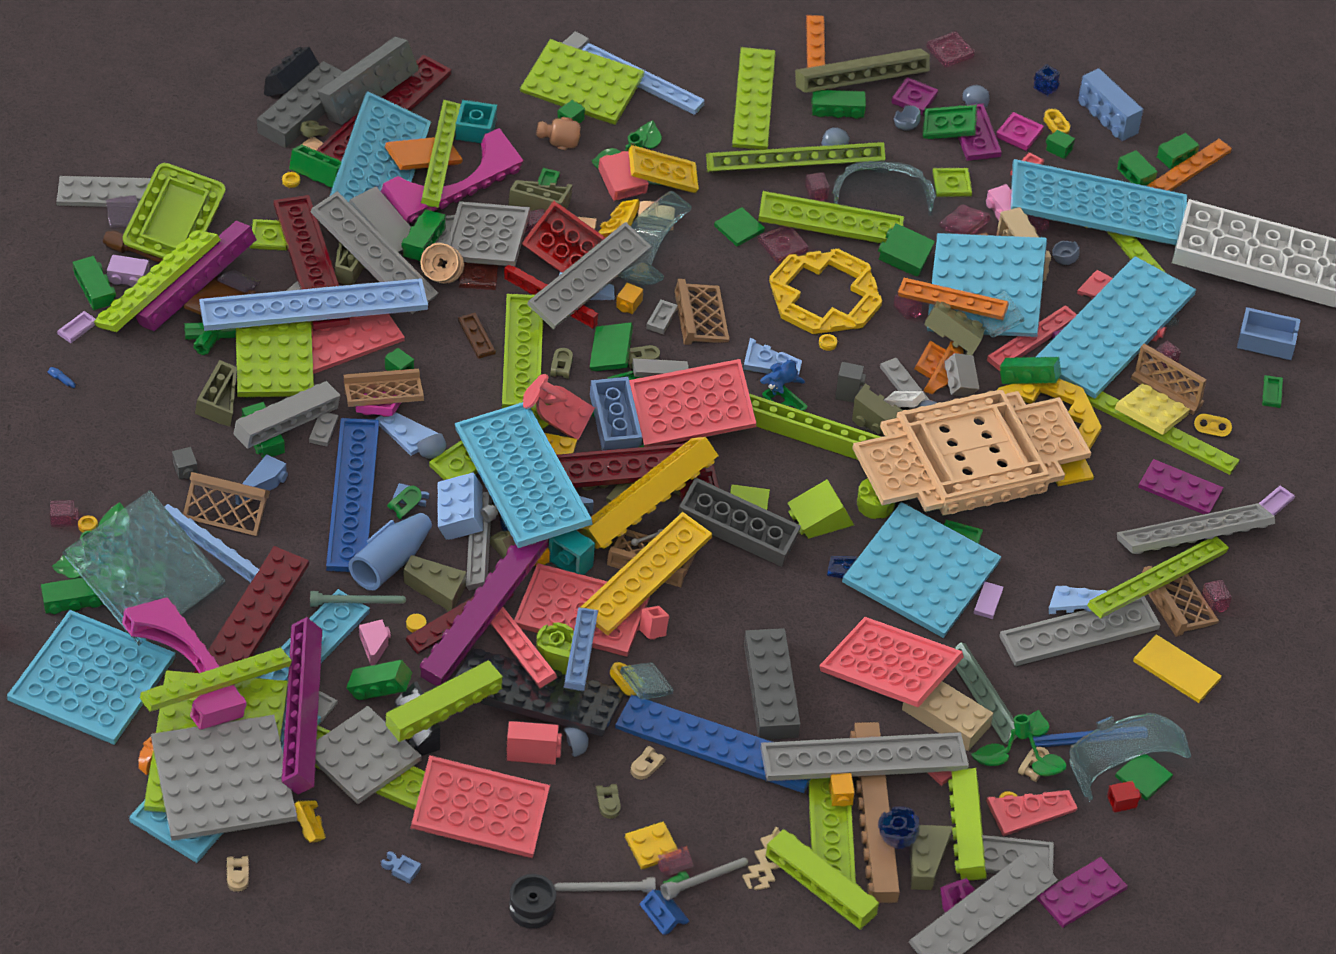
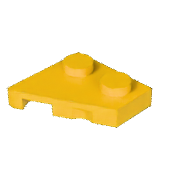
M298 801L295 803L297 820L302 825L304 837L309 842H319L325 839L321 817L319 815L315 817L314 809L318 807L317 802Z

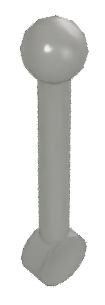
M659 529L657 533L639 539L633 538L631 544L637 546L640 542L656 537L663 529Z

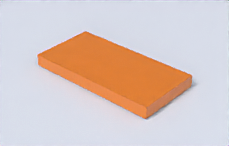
M435 137L386 142L385 148L400 170L428 168ZM452 145L448 165H457L462 163L463 159Z

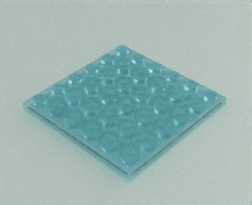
M151 490L72 544L62 553L123 627L122 621L126 608L168 597L182 615L225 582V579ZM132 637L139 646L148 640L142 637Z

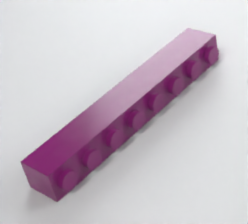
M238 221L229 226L219 235L221 240L135 315L138 323L152 331L159 328L257 240L251 227Z

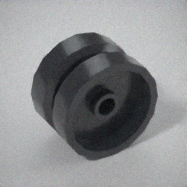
M526 874L519 877L512 884L509 909L513 921L524 928L539 929L548 925L553 920L556 912V888L552 881L542 875Z

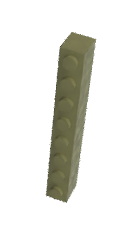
M920 48L796 70V87L806 93L930 71V54Z

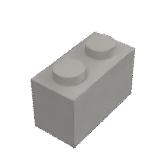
M954 353L945 361L951 395L966 397L973 395L979 390L973 355Z

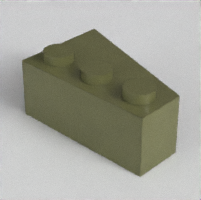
M516 180L510 189L508 206L530 207V213L536 216H543L553 201L567 209L571 201L573 185L567 184V187L556 186V183H550V186L539 185V182Z
M339 241L335 264L337 281L345 285H354L365 267Z
M939 301L935 303L924 324L942 338L944 336L954 341L952 345L956 348L958 346L968 351L966 355H973L985 331V327L979 321L971 320L963 312L951 309L949 304Z
M219 360L197 399L195 414L219 424L231 425L237 372L236 366Z
M865 383L855 397L852 421L860 427L864 426L870 429L875 434L885 436L880 428L881 421L895 419L897 413L903 410L895 404L892 407L883 400L884 396L881 394L877 396L869 390L870 386Z
M411 555L404 568V583L420 594L427 596L435 604H439L449 612L456 607L466 587V572Z
M911 825L909 836L911 889L932 890L951 839L953 826Z

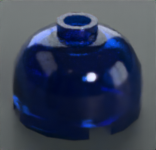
M893 807L892 811L882 813L878 820V829L882 840L890 847L896 849L906 848L912 845L918 838L920 821L912 809Z

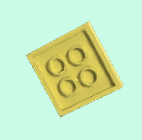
M1141 384L1118 401L1115 409L1162 435L1183 420L1190 411L1182 403L1176 402L1168 398L1167 395L1153 390L1152 387Z

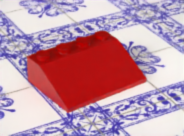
M553 201L522 242V245L563 273L606 237Z

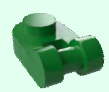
M416 486L406 487L388 503L387 507L390 510L393 509L397 513L396 516L401 520L421 501L422 494L420 489ZM402 500L406 504L403 509L399 505Z

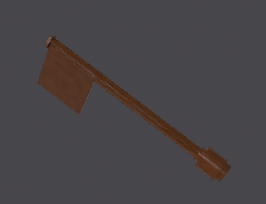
M108 230L104 235L103 244L110 249L120 253L131 251L159 263L164 260L128 247L123 243V234L120 232ZM215 277L184 305V308L201 315L200 299L256 294V292Z

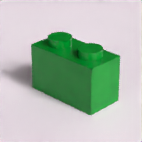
M1184 133L1161 144L1158 148L1157 158L1171 170L1198 153L1199 144L1188 134Z
M1137 150L1119 157L1117 169L1130 183L1147 186L1156 180V169Z

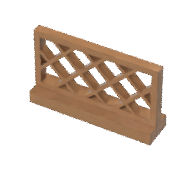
M678 279L674 292L678 305L677 309L684 345L692 344V341L729 342L719 286L686 284L685 279ZM689 290L695 291L698 294L694 296L691 293H689ZM715 291L716 295L711 297L706 292ZM702 296L706 300H708V302L703 303L701 300H699V298ZM696 303L700 308L697 310L691 304ZM714 304L718 306V309L715 311L709 305ZM706 310L711 315L707 317L701 312ZM698 316L703 321L699 323L694 319V317ZM713 317H716L719 320H721V322L719 324H716L711 319ZM707 323L710 326H712L713 329L709 330L706 327H704V325ZM700 329L705 335H697L696 331ZM718 330L719 332L723 333L724 336H717L714 334V332Z
M1143 344L1141 346L1136 371L1132 374L1131 379L1139 384L1148 385L1153 390L1167 395L1168 398L1182 403L1190 409L1189 413L1194 415L1204 403L1202 396L1206 379L1148 345ZM1146 353L1150 354L1152 359H1149ZM1161 361L1164 362L1168 368H1164ZM1151 363H1155L1159 370H1155ZM1177 371L1181 372L1184 377H1180ZM1167 372H1171L1174 379H1171ZM1192 380L1200 383V385L1196 387ZM1183 381H1186L1190 388H1186Z
M419 369L344 375V391L348 407L424 401Z
M191 472V483L183 512L184 516L191 518L193 521L254 536L258 535L266 499L269 498L270 494L269 490ZM195 485L202 486L206 492L205 495L198 499L194 494ZM217 490L221 491L224 499L215 503L210 494ZM234 495H239L243 503L234 508L229 499ZM208 496L213 506L204 511L199 501ZM254 499L261 501L259 509L255 512H252L247 504ZM227 501L231 511L222 515L218 505ZM197 504L202 513L195 517L188 515L190 507ZM245 505L250 515L241 520L236 510ZM215 508L220 517L215 521H210L206 513ZM234 513L239 522L232 526L228 525L225 517ZM251 517L255 522L254 531L247 530L243 524L244 521Z
M627 529L626 533L618 537L614 546H611L607 565L622 569L645 547L643 545L644 542H651L654 538L638 543L640 549L632 550L630 546L633 545L631 541L625 540V535L636 539L648 535ZM696 553L682 565L683 568L680 567L664 583L681 587Z
M1152 566L1144 567L1142 573L1151 569ZM1188 573L1183 575L1182 578L1174 580V582L1179 583L1178 587L1168 583L1149 593L1150 598L1176 637L1183 635L1184 631L1208 627L1219 622ZM1181 585L1190 587L1192 591L1188 592L1181 589ZM1166 588L1176 592L1175 596L1169 594ZM1178 593L1188 597V601L1178 598ZM1194 599L1199 601L1201 607L1190 603V600ZM1176 603L1185 606V609L1178 608ZM1187 608L1197 611V616L1187 612ZM1200 613L1208 615L1210 619L1206 620L1199 617ZM1185 617H1186V618H1189V619H1191V620H1193V621H1195V622L1188 624V622H1187V620L1185 619Z

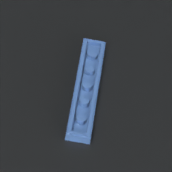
M578 607L564 688L582 691L585 689L598 610Z

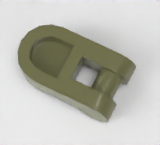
M311 120L302 122L300 131L303 132L304 136L312 138L317 135L324 137L329 129Z
M652 345L630 348L629 367L633 368V359L659 360L660 350Z
M559 348L555 351L550 376L556 377V375L569 379L573 360L571 350Z
M611 784L610 787L596 786V795L601 815L609 819L616 818L620 813L617 784ZM604 795H611L612 798L604 799Z

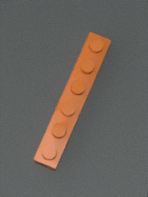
M807 15V68L825 65L824 16Z
M1218 139L1147 186L1172 191L1229 154L1232 148Z
M903 278L898 291L899 297L933 305L937 301L945 302L950 305L951 309L999 320L1004 319L1009 306L1008 301L908 278Z

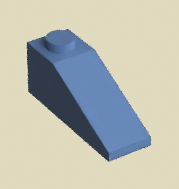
M266 454L242 484L270 491L276 488L280 482H285L288 476L286 463ZM235 495L236 504H242L243 501L240 496Z

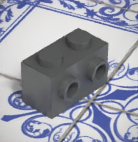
M846 362L841 363L835 399L854 403L855 397L862 389L861 385L865 384L866 374H863L864 366Z

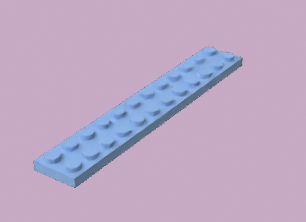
M421 278L200 299V309L204 331L421 311L428 310V302Z

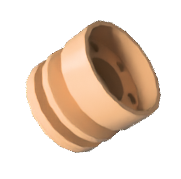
M435 243L427 247L420 261L424 274L431 280L443 284L452 283L457 280L464 268V261L460 252L444 243ZM443 260L448 262L445 264L446 268L440 266L443 264Z

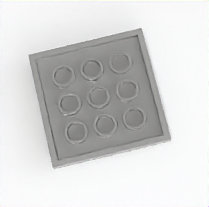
M459 202L447 244L460 252L464 262L516 266L530 216V207Z
M369 706L316 741L315 764L357 804L421 761V755L405 740L399 742L386 727V722Z

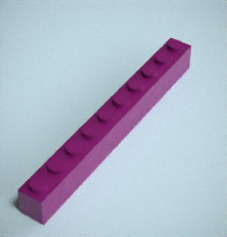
M549 539L520 548L515 543V545H511L508 548L505 558H501L498 561L496 570L488 574L483 587H478L473 600H469L466 603L463 613L455 617L450 630L446 629L443 633L441 642L439 644L436 643L431 650V655L423 659L420 664L421 678L437 687L446 683L548 548Z
M308 617L292 624L290 659L292 661L288 673L282 783L291 788L296 794L314 787L323 629Z

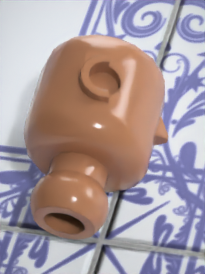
M566 117L555 119L552 125L542 121L538 123L536 136L539 138L549 137L550 143L558 147V149L567 150V148H575L579 142L580 124L573 121L572 118Z

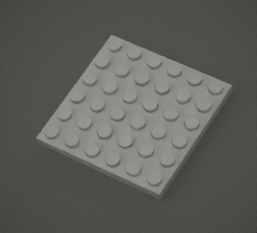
M274 715L225 722L201 730L198 727L151 734L172 841L297 821L291 788L282 783L283 752Z

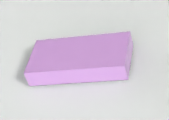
M83 311L59 329L57 334L69 343H72L95 326L94 321L96 319Z
M1279 486L1259 504L1275 516L1295 498V495Z
M984 582L974 614L993 619L1003 587Z

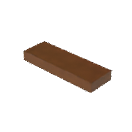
M476 313L458 317V321L478 359L496 354Z

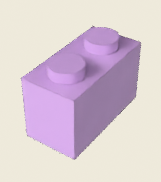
M112 255L107 268L109 282L115 285L125 284L133 287L139 278L149 273V260Z

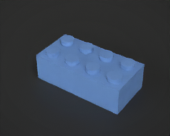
M1100 69L1084 75L1079 93V103L1085 106L1092 116H1096L1104 127L1107 126L1112 131V134L1121 141L1138 134L1143 109Z
M629 378L591 380L590 398L592 406L595 407L593 412L602 451L638 448L641 446L642 434Z

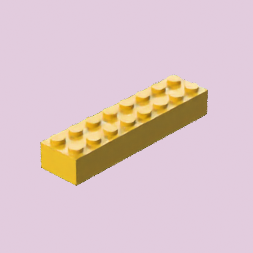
M706 437L691 438L591 516L592 525L577 529V531L595 542L594 548L604 549L612 544L614 537H620L626 533L628 526L640 522L642 515L654 511L660 501L665 502L668 500L674 490L682 489L688 479L696 478L700 474L699 471L704 467L708 468L714 464V459L719 455Z

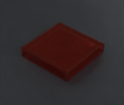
M464 262L459 288L496 290L498 265Z

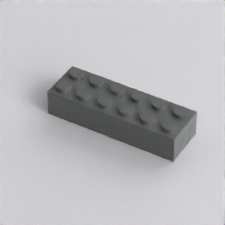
M399 37L392 38L317 91L327 117L331 122L342 125L358 114L367 91L382 97L419 70L408 40Z
M323 61L257 118L258 133L286 148L303 133L300 131L302 122L317 121L326 113L317 91L344 72Z
M695 478L679 506L677 514L679 516L684 512L710 531L713 536L781 567L796 542L801 527L792 521L698 478Z
M785 628L745 630L744 648L758 737L762 739L799 738L800 719Z

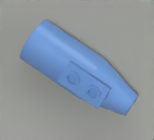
M418 513L398 523L390 520L367 540L368 545L350 559L349 571L353 579L367 590L379 588L408 562L411 555L415 556L432 528L430 518L423 513Z

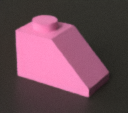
M383 620L359 625V637L371 666L376 665L388 647V638H391L389 627H385Z

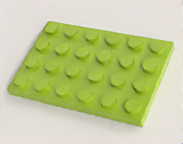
M550 39L522 84L520 92L562 107L569 101L574 100L585 108V115L616 125L642 81L645 72L644 70Z
M311 321L236 328L237 397L294 396L314 386Z

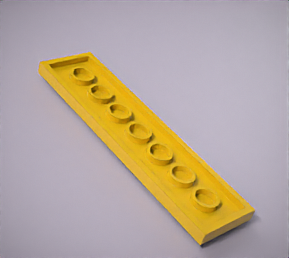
M682 512L580 608L598 610L596 627L606 635H609L712 538V533Z

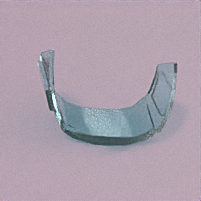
M867 161L847 166L841 175L837 176L833 185V204H837L843 180L852 172L864 169L874 170V173H888L889 170L900 171L917 177L922 183L926 193L928 216L932 215L934 199H936L930 180L925 179L921 170L912 165L896 162Z
M670 191L646 208L635 219L631 227L652 247L618 277L644 285H652L662 281L664 275L652 266L654 257L665 235L680 218L691 210V205L675 192Z
M1146 713L1116 722L1110 716L1097 722V730L1082 737L1070 747L1071 759L1069 761L1084 797H1088L1090 801L1093 800L1090 789L1093 781L1098 775L1114 766L1151 752L1168 751L1184 756L1187 759L1191 757L1185 733L1177 724L1161 715Z

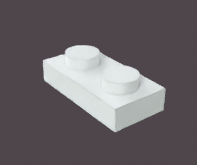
M894 391L884 401L892 407L895 404L899 408H915L925 399L923 391Z

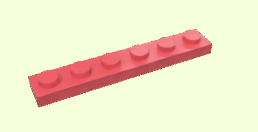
M1066 305L1039 322L1038 337L1017 336L988 355L987 361L1000 371V365L1005 358L1023 357L1052 338L1053 332L1065 328L1077 314Z
M502 607L490 623L539 688L556 679L555 672L505 608Z

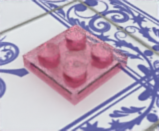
M956 31L927 42V48L945 68L974 57L972 48Z
M962 204L939 223L941 228L952 233L973 235L990 221V214Z
M782 226L759 235L758 239L776 263L784 261L788 255L796 254L798 256L808 252L809 246L793 227Z

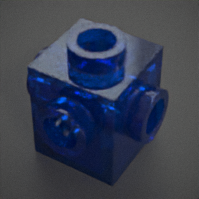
M1046 64L1036 72L1034 88L1048 96L1058 89L1060 72Z

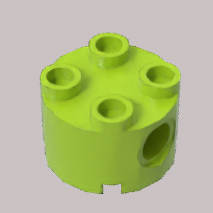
M867 478L861 482L857 497L859 512L871 519H883L891 515L895 508V503L882 505L869 479Z
M559 622L553 623L551 626H548V624L544 625L538 631L536 649L544 659L547 645L571 651L574 630L570 626Z

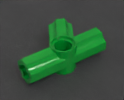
M184 323L185 339H197L193 348L201 355L208 354L220 338H236V328L204 331L203 323Z

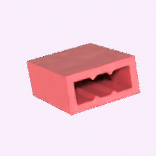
M622 151L618 154L606 155L600 158L598 169L613 201L647 193L648 181L631 176L629 151Z
M509 721L507 761L556 765V758H560L562 739V734L558 733V725Z

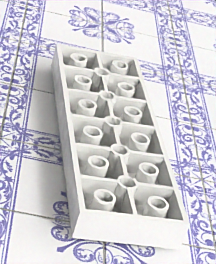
M1188 200L1172 263L1336 308V239L1198 201Z

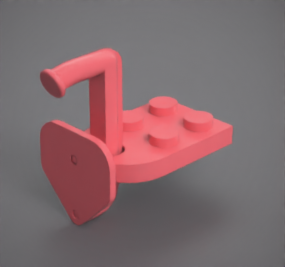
M542 374L538 376L524 392L523 407L529 409L536 404L537 413L542 420L568 437L579 440L595 407L567 389L547 382L548 375Z

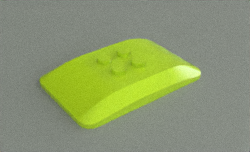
M168 163L159 164L123 234V243L128 247L163 259L167 254L172 253L179 243L188 239L192 232L196 230L208 231L225 194L224 184Z

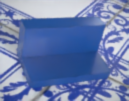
M652 889L639 904L663 935L670 933L678 923L687 924L689 922L673 899L666 900L660 890Z

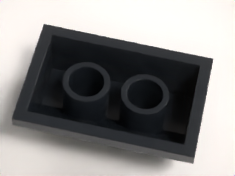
M299 46L292 51V55L282 59L280 65L270 70L271 73L265 77L264 95L272 96L287 93L319 65L310 47L302 48Z
M417 681L413 682L394 701V709L423 694ZM439 723L432 725L427 730L416 733L412 738L408 739L407 743L421 756L439 751Z

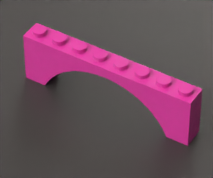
M498 128L485 134L481 143L482 160L477 170L461 182L443 186L439 207L422 204L421 199L424 186L409 182L400 176L384 182L381 193L407 223L413 224L417 222L418 217L423 214L425 209L435 211L439 208L444 209L452 202H459L468 194L473 195L477 190L485 189L495 181H502L509 174L514 175L518 173L523 159L501 129Z
M168 597L124 610L122 624L132 637L155 640L176 649L191 661L199 673L219 667L215 658L210 655L206 646L201 643L195 631L189 627L186 619L181 616L176 606L172 604ZM231 685L198 696L193 701L190 717L200 730L239 719L244 716L246 700L237 691L235 685Z

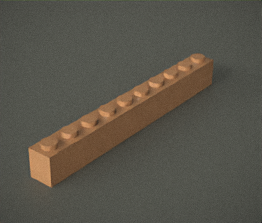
M879 722L855 723L854 731H850V738L881 737ZM885 775L858 776L856 793H860V797H858V810H862V814H860V827H864L861 838L862 844H866L863 856L864 861H868V866L865 868L866 878H870V883L867 886L868 895H872L879 903L898 902L899 883Z

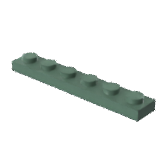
M961 642L954 649L962 651L963 658L955 668L978 704L993 712L991 724L1003 743L1007 745L1010 740L1011 729H1014V718L967 645Z

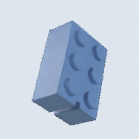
M1246 307L1237 348L1291 360L1301 319Z

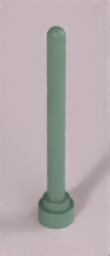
M310 591V607H318L323 603L403 604L406 602L405 596L323 595L319 591Z

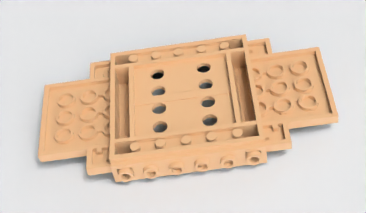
M1003 390L989 391L929 406H921L911 410H903L897 413L895 419L881 421L880 428L885 435L884 437L853 444V450L882 505L918 498L925 512L940 509L942 515L955 514L981 506H990L994 503L1007 502L1033 494H1041L1047 491L1049 483L1064 480L1065 474L1060 464L1090 458L1091 451L1060 397L1026 405L1018 391L1005 394ZM975 419H979V420L983 421L984 424H983V425H977V424L974 422V420H975ZM945 427L950 431L948 433L941 432L939 428ZM987 433L988 435H991L992 438L985 439L982 437L981 434ZM953 441L957 443V446L951 447L947 442ZM994 447L999 449L1000 452L992 453L989 448ZM960 455L964 457L965 460L958 461L955 459L954 456ZM1002 461L1006 463L1007 466L1000 467L998 466L997 462ZM968 469L969 471H972L973 474L965 475L962 472V470Z

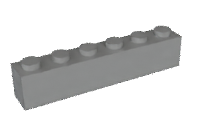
M327 381L317 384L278 403L271 404L262 410L255 411L253 414L239 418L235 424L234 435L248 449L320 417L325 413L338 409L340 394Z

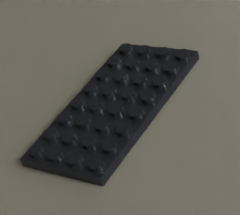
M475 648L471 650L455 676L457 677L489 660L503 676L502 689L494 695L487 696L479 703L565 727L575 728L601 737L604 736L625 695L618 686H610L586 679L584 691L564 688L566 675L562 674L559 670H553L557 676L556 679L539 688L518 659H511L501 654H493L483 649Z

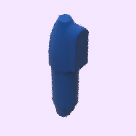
M50 367L47 371L53 378L59 379L65 385L75 388L76 384L59 369Z

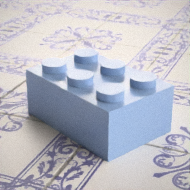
M474 472L438 482V528L445 539H455L483 531V517L480 511L483 508L482 485Z

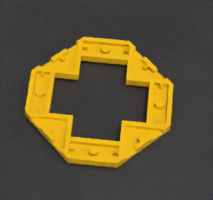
M832 249L828 253H821V251L808 252L803 256H797L796 254L788 255L769 278L781 319L811 334L863 328L882 306V299L878 294V287L872 276L870 264L840 249ZM829 264L857 278L851 285L850 291L863 296V298L848 315L832 307L821 318L794 304L800 298L801 291L788 286L789 283L803 268L820 275Z
M1058 379L1056 383H1021L998 388V390H1003L1005 394L1018 391L1023 401L1028 404L1034 403L1040 392L1054 398L1060 397L1062 401L1072 404L1068 413L1073 421L1081 423L1078 430L1089 450L1101 432L1098 418L1084 389L1080 386Z

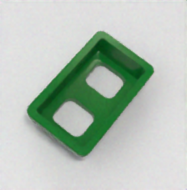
M783 385L784 393L777 392L776 394L785 399L781 404L793 406L795 409L805 412L807 405ZM770 388L762 393L764 399L773 401L771 398L776 396Z

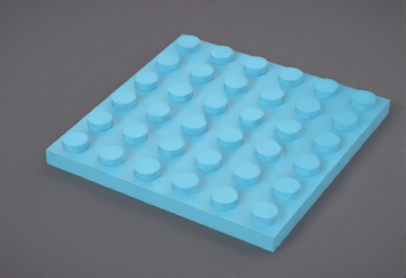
M937 233L932 284L1008 301L1009 306L1003 320L961 311L967 315V318L977 320L983 324V327H985L984 335L1038 337L1047 238ZM929 304V313L934 307L933 304Z
M901 502L844 575L842 582L944 638L999 564L1002 556Z
M69 610L10 690L7 700L115 745L143 705L140 693L155 688L176 658L175 652L138 637H132L126 632Z

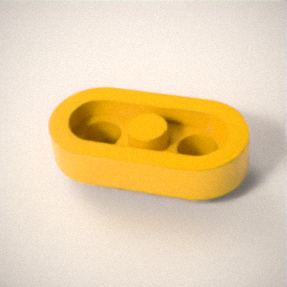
M1056 109L1046 110L1044 122L1052 133L1059 130L1069 135L1070 124L1062 113Z
M1200 414L1194 421L1195 428L1202 433L1223 437L1227 436L1232 430L1231 422L1227 418ZM1203 419L1207 421V425L1204 427L1200 425V421ZM1224 423L1226 425L1225 430H1220L1219 424Z
M620 662L612 665L610 675L625 695H638L642 685L631 669Z

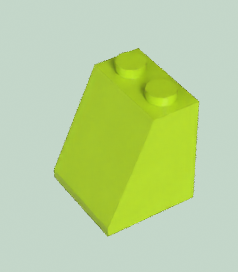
M828 479L788 502L791 508L788 511L793 521L797 520L799 522L798 525L801 526L799 532L801 535L805 533L808 539L854 525Z

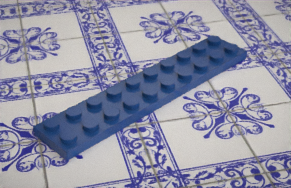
M341 418L326 571L350 572V559L368 545L379 420Z
M631 695L615 724L616 729L766 780L760 747L761 743L771 741ZM811 779L769 782L805 793Z

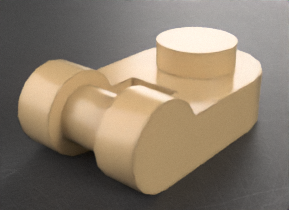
M648 746L643 754L632 763V776L641 780L648 778L665 762L666 757L662 754L658 755L654 748ZM650 758L653 762L649 763L647 760Z
M1036 747L1041 758L1049 754L1045 748ZM1032 749L1021 764L1018 773L1023 776L1025 774L1031 777V780L1037 782L1040 775L1029 768L1035 761H1038Z
M242 856V859L227 857L228 887L233 891H243L249 883L248 856ZM234 867H242V870L234 871Z

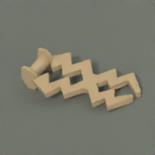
M778 827L774 829L771 835L760 838L765 848L755 851L760 864L748 866L751 873L742 875L749 889H752L750 879L758 878L762 883L755 886V890L770 888L768 882H775L771 870L781 867L776 863H768L765 856L767 843L781 832ZM759 872H764L766 876L760 878Z

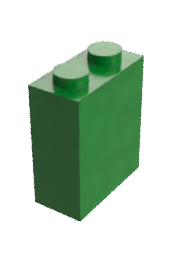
M896 223L893 229L889 228L885 236L887 238L886 242H882L878 249V252H880L878 260L918 277L933 249L935 241Z

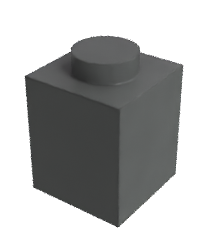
M191 447L172 451L173 464L179 479H190L191 472L198 473L197 462Z

